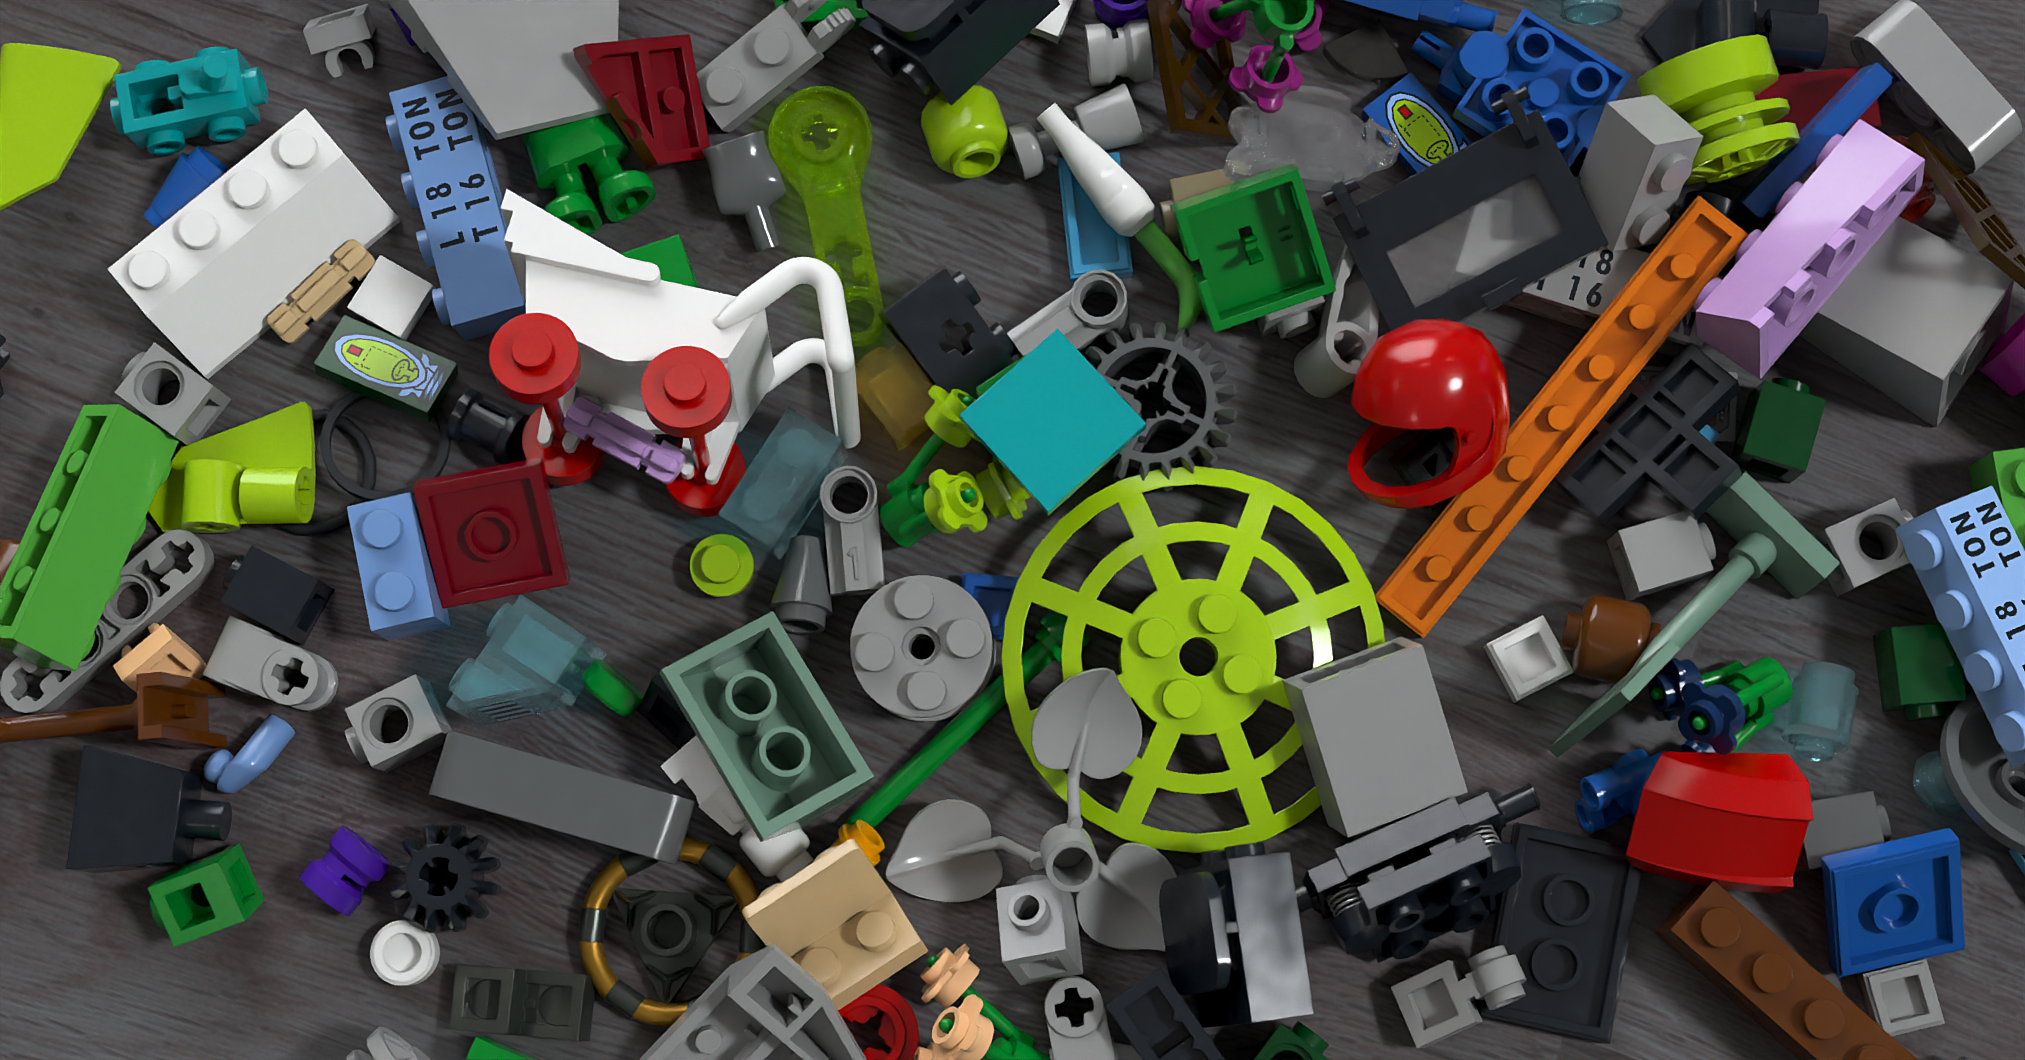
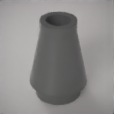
M805 535L790 538L788 554L769 606V610L775 613L786 632L796 634L821 633L825 630L826 619L831 618L833 615L826 558V541L821 538Z

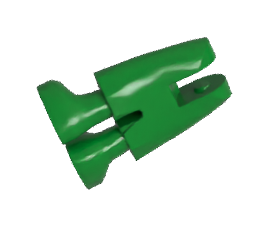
M611 113L522 134L538 188L541 190L554 188L557 198L547 204L544 211L586 235L600 230L602 220L582 181L583 176L578 165L586 162L590 172L593 174L598 187L599 200L607 218L611 222H622L635 216L656 197L655 186L648 174L637 170L624 171L620 166L619 162L629 154L630 150Z

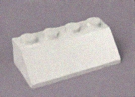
M304 109L110 266L108 270L145 315L201 374L209 379L271 327L267 322L268 316L283 302L289 306L294 301L290 295L326 261L332 265L337 260L333 254L348 240L354 239L367 249L401 220L311 114Z

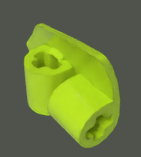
M8 43L1 47L0 211L58 181L97 109L115 81L114 75L119 74L122 69L121 64L116 59L75 50L32 44Z
M301 401L256 420L181 447L171 461L172 466L168 478L157 489L148 510L165 533L178 529L192 533H231L239 531L241 524L308 523L314 511L316 478L315 440L311 407L306 402Z

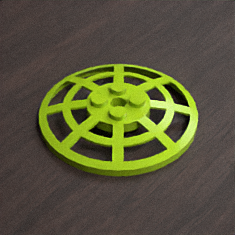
M1194 466V473H1191L1183 467L1171 468L1172 471L1168 480L1161 472V469L1150 471L1144 481H1142L1139 474L1122 479L1089 496L1061 518L1033 551L1015 585L1004 621L1001 649L1004 697L1014 731L1031 764L1053 792L1068 804L1067 774L1063 769H1051L1042 765L1036 759L1031 742L1033 719L1038 708L1030 711L1024 690L1021 657L1025 621L1031 602L1068 616L1063 630L1061 649L1063 682L1083 672L1081 652L1086 624L1121 638L1118 655L1120 675H1117V678L1137 709L1156 725L1142 757L1136 756L1132 764L1123 770L1124 773L1133 778L1117 813L1099 804L1080 788L1081 816L1119 838L1148 845L1154 849L1189 853L1221 851L1225 847L1256 843L1269 839L1301 822L1321 806L1316 786H1314L1293 805L1273 814L1261 780L1262 777L1276 770L1293 756L1303 744L1296 722H1294L1278 743L1256 759L1252 756L1240 725L1241 722L1257 710L1264 700L1292 712L1282 681L1285 679L1275 675L1277 658L1275 640L1308 627L1311 634L1313 651L1312 669L1333 662L1331 635L1326 619L1360 606L1366 625L1368 649L1385 643L1383 621L1372 586L1354 552L1332 525L1301 499L1268 481L1233 470ZM1198 484L1231 488L1247 493L1249 496L1237 528L1224 524L1198 521L1173 523L1158 527L1142 493L1161 487ZM1118 503L1133 538L1122 543L1103 558L1084 580L1078 592L1043 579L1042 576L1051 559L1072 534L1099 512ZM1273 505L1292 514L1321 539L1340 563L1349 580L1348 583L1316 595L1310 582L1297 566L1277 548L1261 539ZM1203 541L1220 543L1229 546L1216 581L1210 579L1181 580L1166 545L1179 542ZM1142 555L1157 591L1142 601L1132 614L1097 600L1100 592L1111 578L1133 559ZM1253 557L1262 561L1281 577L1294 593L1298 603L1264 616L1259 607L1240 591ZM1190 639L1204 640L1214 651V666L1204 676L1189 674L1180 663V650L1183 644ZM1214 733L1229 770L1220 773L1199 775L1178 773L1166 769L1181 734L1200 736ZM1157 788L1170 792L1189 794L1225 792L1236 788L1249 825L1229 831L1195 834L1160 830L1141 823Z

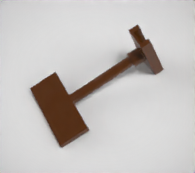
M166 672L137 674V698L133 704L0 718V743L136 730L138 740L199 750L227 748L226 735L209 732L208 699L224 698L225 685Z

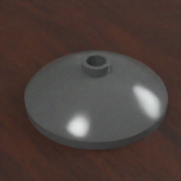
M1973 691L1966 696L1967 700L1961 701L1952 710L1943 726L1940 739L1943 771L1954 796L1970 818L2001 844L2025 855V763L2013 768L2011 767Z

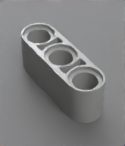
M1910 0L1897 1L1851 39V50L1860 66H1868L1878 62L1893 77L1891 85L1884 93L1931 144L1968 175L1976 172L2021 135L2022 124L2012 106L1916 3Z

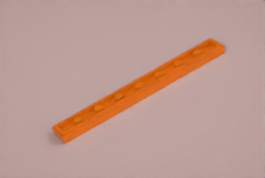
M1698 195L1508 429L1506 452L1493 471L1468 490L1452 498L1375 594L1376 601L1424 638L1695 304L1703 288L1713 278L1717 277L1734 256L1749 234Z

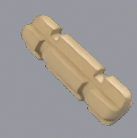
M354 239L348 240L333 254L337 260L332 265L326 261L290 295L294 301L289 306L283 302L268 316L267 322L279 337L289 344L297 342L310 329L306 325L309 320L313 318L318 322L353 288L349 283L355 277L361 281L370 272L376 261L361 243Z

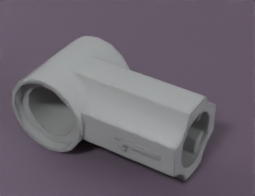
M1091 270L1082 274L1074 282L1071 290L1007 333L1018 349V357L1022 358L1031 352L1057 328L1079 352L1097 340L1106 338V334L1110 331L1118 333L1124 327L1128 317L1126 288L1121 279L1114 273L1106 270ZM1096 292L1110 294L1116 300L1117 305L1110 314L1104 317L1091 316L1082 308L1084 300L1089 295Z
M856 466L839 467L825 477L820 489L830 595L853 596L872 594L885 586L877 488L875 481L863 469ZM848 482L858 483L868 492L867 502L864 507L852 514L842 513L836 510L832 504L833 494L836 489Z

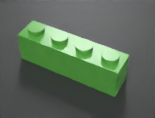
M120 404L83 405L0 585V648L40 668L77 671L80 662L89 654L95 641L94 631L107 602L113 598L120 586V572L132 545L139 540L145 530L146 514L157 489L166 481L170 474L171 458L179 442L178 439Z

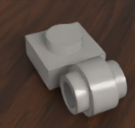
M1500 945L1469 958L1467 961L1472 971L1465 974L1466 978H1463L1456 961L1447 960L1391 986L1416 1047L1426 1048L1483 1022L1473 1001L1475 999L1485 1000L1488 1009L1494 1010L1524 997L1526 993L1521 984L1527 979L1516 955H1508L1504 945Z

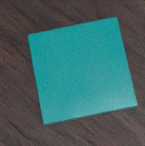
M1058 328L959 415L964 425L1047 515H1050L1146 429L1145 421Z

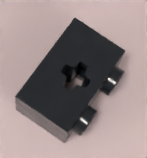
M946 267L935 270L877 313L929 386H939L949 394L953 389H959L977 400L976 387L1013 364L1012 357L1018 353V349L1006 331L997 322L988 327L974 306L981 302V298L969 280L960 271L951 276ZM946 323L951 328L962 325L965 328L967 334L960 340L965 351L960 353L957 349L942 350L939 343L946 336L945 331L941 327L942 324Z

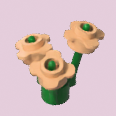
M966 944L959 947L954 954L948 948H944L936 956H930L927 959V967L920 975L926 982L921 991L924 993L921 999L928 1003L934 998L945 1010L938 1016L933 1026L932 1039L934 1042L930 1041L927 1048L919 1046L912 1060H981L982 1058L983 1060H1050L1049 1056L1032 1047L1034 1037L1015 1027L970 986L980 969L968 959L970 955L967 952L970 948ZM959 997L964 1000L958 1008L949 1007ZM994 1028L997 1031H999L1006 1038V1040L1002 1037H998L992 1042Z

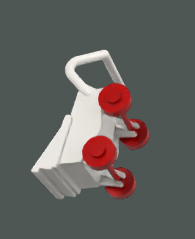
M506 190L501 205V211L507 226L504 242L526 304V314L512 318L496 332L489 349V361L494 377L505 394L521 403L543 404L541 408L530 416L525 424L522 433V448L527 460L543 457L548 483L558 486H571L582 483L596 474L604 463L607 453L593 446L594 438L589 436L587 441H584L567 432L563 427L569 407L578 397H586L604 408L602 414L608 416L609 412H613L652 434H669L682 438L674 445L685 452L686 458L683 468L671 484H665L669 497L679 509L693 516L714 517L724 514L737 505L747 487L748 475L745 459L740 448L734 443L738 432L743 430L766 393L780 385L805 365L811 363L819 364L825 370L837 443L843 448H853L859 443L861 432L855 359L844 291L839 276L828 264L811 257H797L786 260L747 287L738 296L661 280L657 265L626 258L510 190ZM809 284L813 286L817 292L824 340L808 338L797 341L772 358L765 308L796 285Z

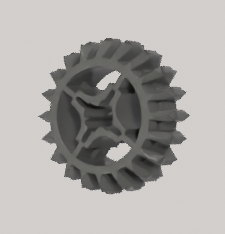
M1135 322L1129 326L1130 342L1124 344L1119 334L1115 331H1110L1106 334L1105 341L1110 352L1109 355L1094 346H1090L1086 350V358L1089 363L1140 417L1142 416V404L1138 399L1143 398L1147 403V396H1155L1160 384L1163 383L1161 410L1165 414L1160 416L1156 411L1154 419L1147 418L1145 422L1146 429L1097 472L1099 473L1104 470L1110 462L1116 464L1112 476L1113 484L1126 479L1128 471L1140 474L1142 481H1144L1150 471L1161 469V472L1168 480L1171 475V468L1183 467L1189 472L1194 473L1195 464L1192 461L1194 458L1203 466L1212 468L1217 463L1218 457L1208 444L1217 447H1227L1229 445L1231 435L1218 425L1235 423L1237 410L1219 403L1234 398L1236 387L1234 384L1227 382L1214 384L1227 372V364L1221 360L1205 366L1204 362L1211 353L1212 346L1207 341L1199 343L1193 351L1187 349L1191 333L1187 328H1181L1178 331L1174 342L1165 339L1166 324L1164 322L1155 323L1153 338H1143L1142 327L1139 323ZM1141 362H1160L1153 374L1145 380L1134 381L1125 377H1121L1119 381L1112 379L1116 373L1130 365ZM1179 370L1194 383L1201 396L1204 412L1203 419L1189 413L1190 406L1179 401L1173 393L1172 388ZM1167 432L1180 437L1184 432L1192 436L1183 445L1167 452H1141L1145 449L1151 437L1158 433ZM1173 486L1162 487L1165 492L1171 491Z

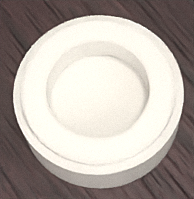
M398 920L385 925L374 937L370 950L371 963L379 977L390 984L411 986L426 980L434 972L440 957V947L435 934L426 932L424 924L416 921Z

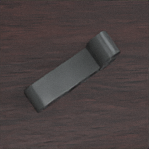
M448 731L429 791L430 796L494 813L674 865L678 863L695 806V801L453 731Z

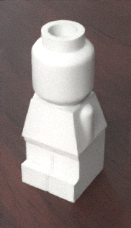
M697 735L661 765V768L674 784L684 780L696 795L699 803L698 807L732 836L739 831L743 834L739 840L740 847L764 876L773 877L776 875L783 883L814 861L806 851L809 847V838L801 828L760 842Z

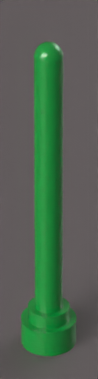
M1051 610L1038 622L1042 628L1033 635L1037 641L1021 656L1024 687L1054 659L1061 663L1063 630L1068 616ZM1085 632L1083 633L1082 651L1092 642ZM1002 674L847 818L846 823L853 825L857 820H862L875 828L1006 705Z

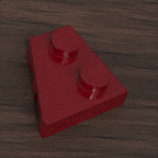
M690 34L590 43L573 48L576 61L646 168L706 159L702 150L710 147Z

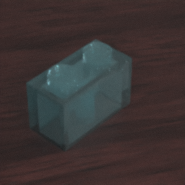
M788 407L720 510L719 516L729 529L781 560L789 547L790 538L797 535L818 503L821 484L825 477L834 469L841 467L847 458L848 453L843 440Z

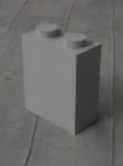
M1398 637L1282 680L1327 824L1348 838L1352 836L1355 840L1389 826V822L1409 814L1414 815L1450 798L1468 792L1422 644Z

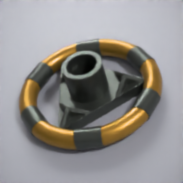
M685 837L679 860L698 864V866L725 883L734 896L618 888L627 877L660 862L659 860L623 851L612 859L595 878L580 909L579 950L586 973L591 975L592 984L605 1001L630 1019L653 1026L671 1027L704 993L702 992L685 1002L671 1003L738 906L742 920L739 955L736 962L765 948L764 942L747 923L742 914V910L757 900L760 895L752 878L739 864V861L714 844L694 838ZM612 895L662 1002L647 999L628 984L618 979L607 961L603 940L606 907Z

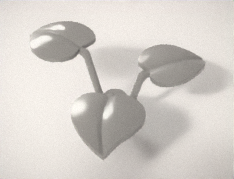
M1097 668L1070 677L1057 686L1044 699L1033 719L1031 742L1036 759L1042 765L1051 769H1069L1067 775V823L1051 828L1044 835L1040 851L1034 852L1003 836L991 838L989 818L976 805L957 799L941 800L923 808L909 822L887 864V880L898 888L921 898L942 902L971 901L986 895L1000 883L1003 876V866L995 850L1002 849L1030 863V867L1033 870L1045 868L1049 881L1059 890L1077 892L1075 905L1078 921L1083 930L1092 939L1108 947L1122 950L1148 949L1165 951L1159 909V894L1161 885L1165 880L1177 877L1172 865L1158 850L1148 845L1134 842L1125 843L1115 849L1105 865L1099 861L1091 837L1082 828L1083 821L1081 818L1079 787L1080 773L1083 772L1087 776L1096 779L1113 777L1132 764L1141 746L1142 724L1137 708L1122 687L1115 672L1108 668Z

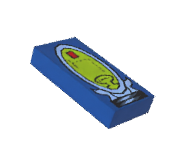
M1412 72L1363 108L1361 117L1411 176L1472 144Z

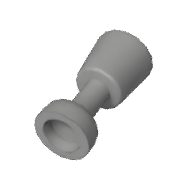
M1124 83L1073 108L1075 120L1071 122L1104 151L1144 142L1136 108ZM1020 122L1007 127L1016 160L1025 180L1038 176L1045 170V156L1060 152L1046 130L1036 133L1034 127L1028 122Z

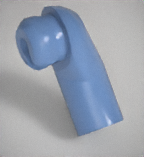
M269 714L235 757L227 750H218L210 756L203 768L205 779L217 784V790L220 792H239L271 766L295 735L294 729L280 717Z

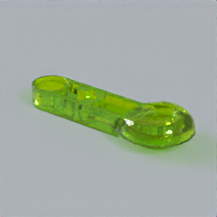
M809 86L790 94L776 108L769 124L768 147L776 166L805 202L816 259L825 262L837 273L842 286H844V281L838 262H827V257L836 254V244L841 241H848L851 250H862V255L856 256L852 260L856 283H860L868 278L870 286H849L844 288L843 291L845 304L852 300H862L869 303L874 309L875 318L867 330L860 333L850 332L852 346H865L874 342L881 335L885 326L877 313L884 309L860 193L872 148V125L865 108L850 93L832 86ZM824 123L827 131L838 132L836 140L828 138L830 148L817 150L813 141L803 142L805 133L812 135L811 125Z

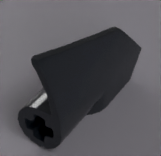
M1674 0L1643 33L1641 39L1660 64L1682 54L1716 42L1758 34L1766 36L1776 66L1818 70L1825 57L1829 26L1827 15L1825 13H1818L1819 0Z

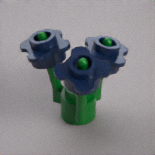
M1761 657L1747 666L1735 660L1719 670L1700 674L1698 668L1691 660L1684 659L1679 661L1677 658H1673L1648 682L1649 694L1656 709L1663 712V716L1668 721L1675 720L1677 716L1680 717L1678 728L1683 737L1687 739L1681 746L1683 752H1713L1720 755L1736 753L1757 731L1773 723V711L1788 703L1793 696V686L1789 675L1776 660L1770 657Z

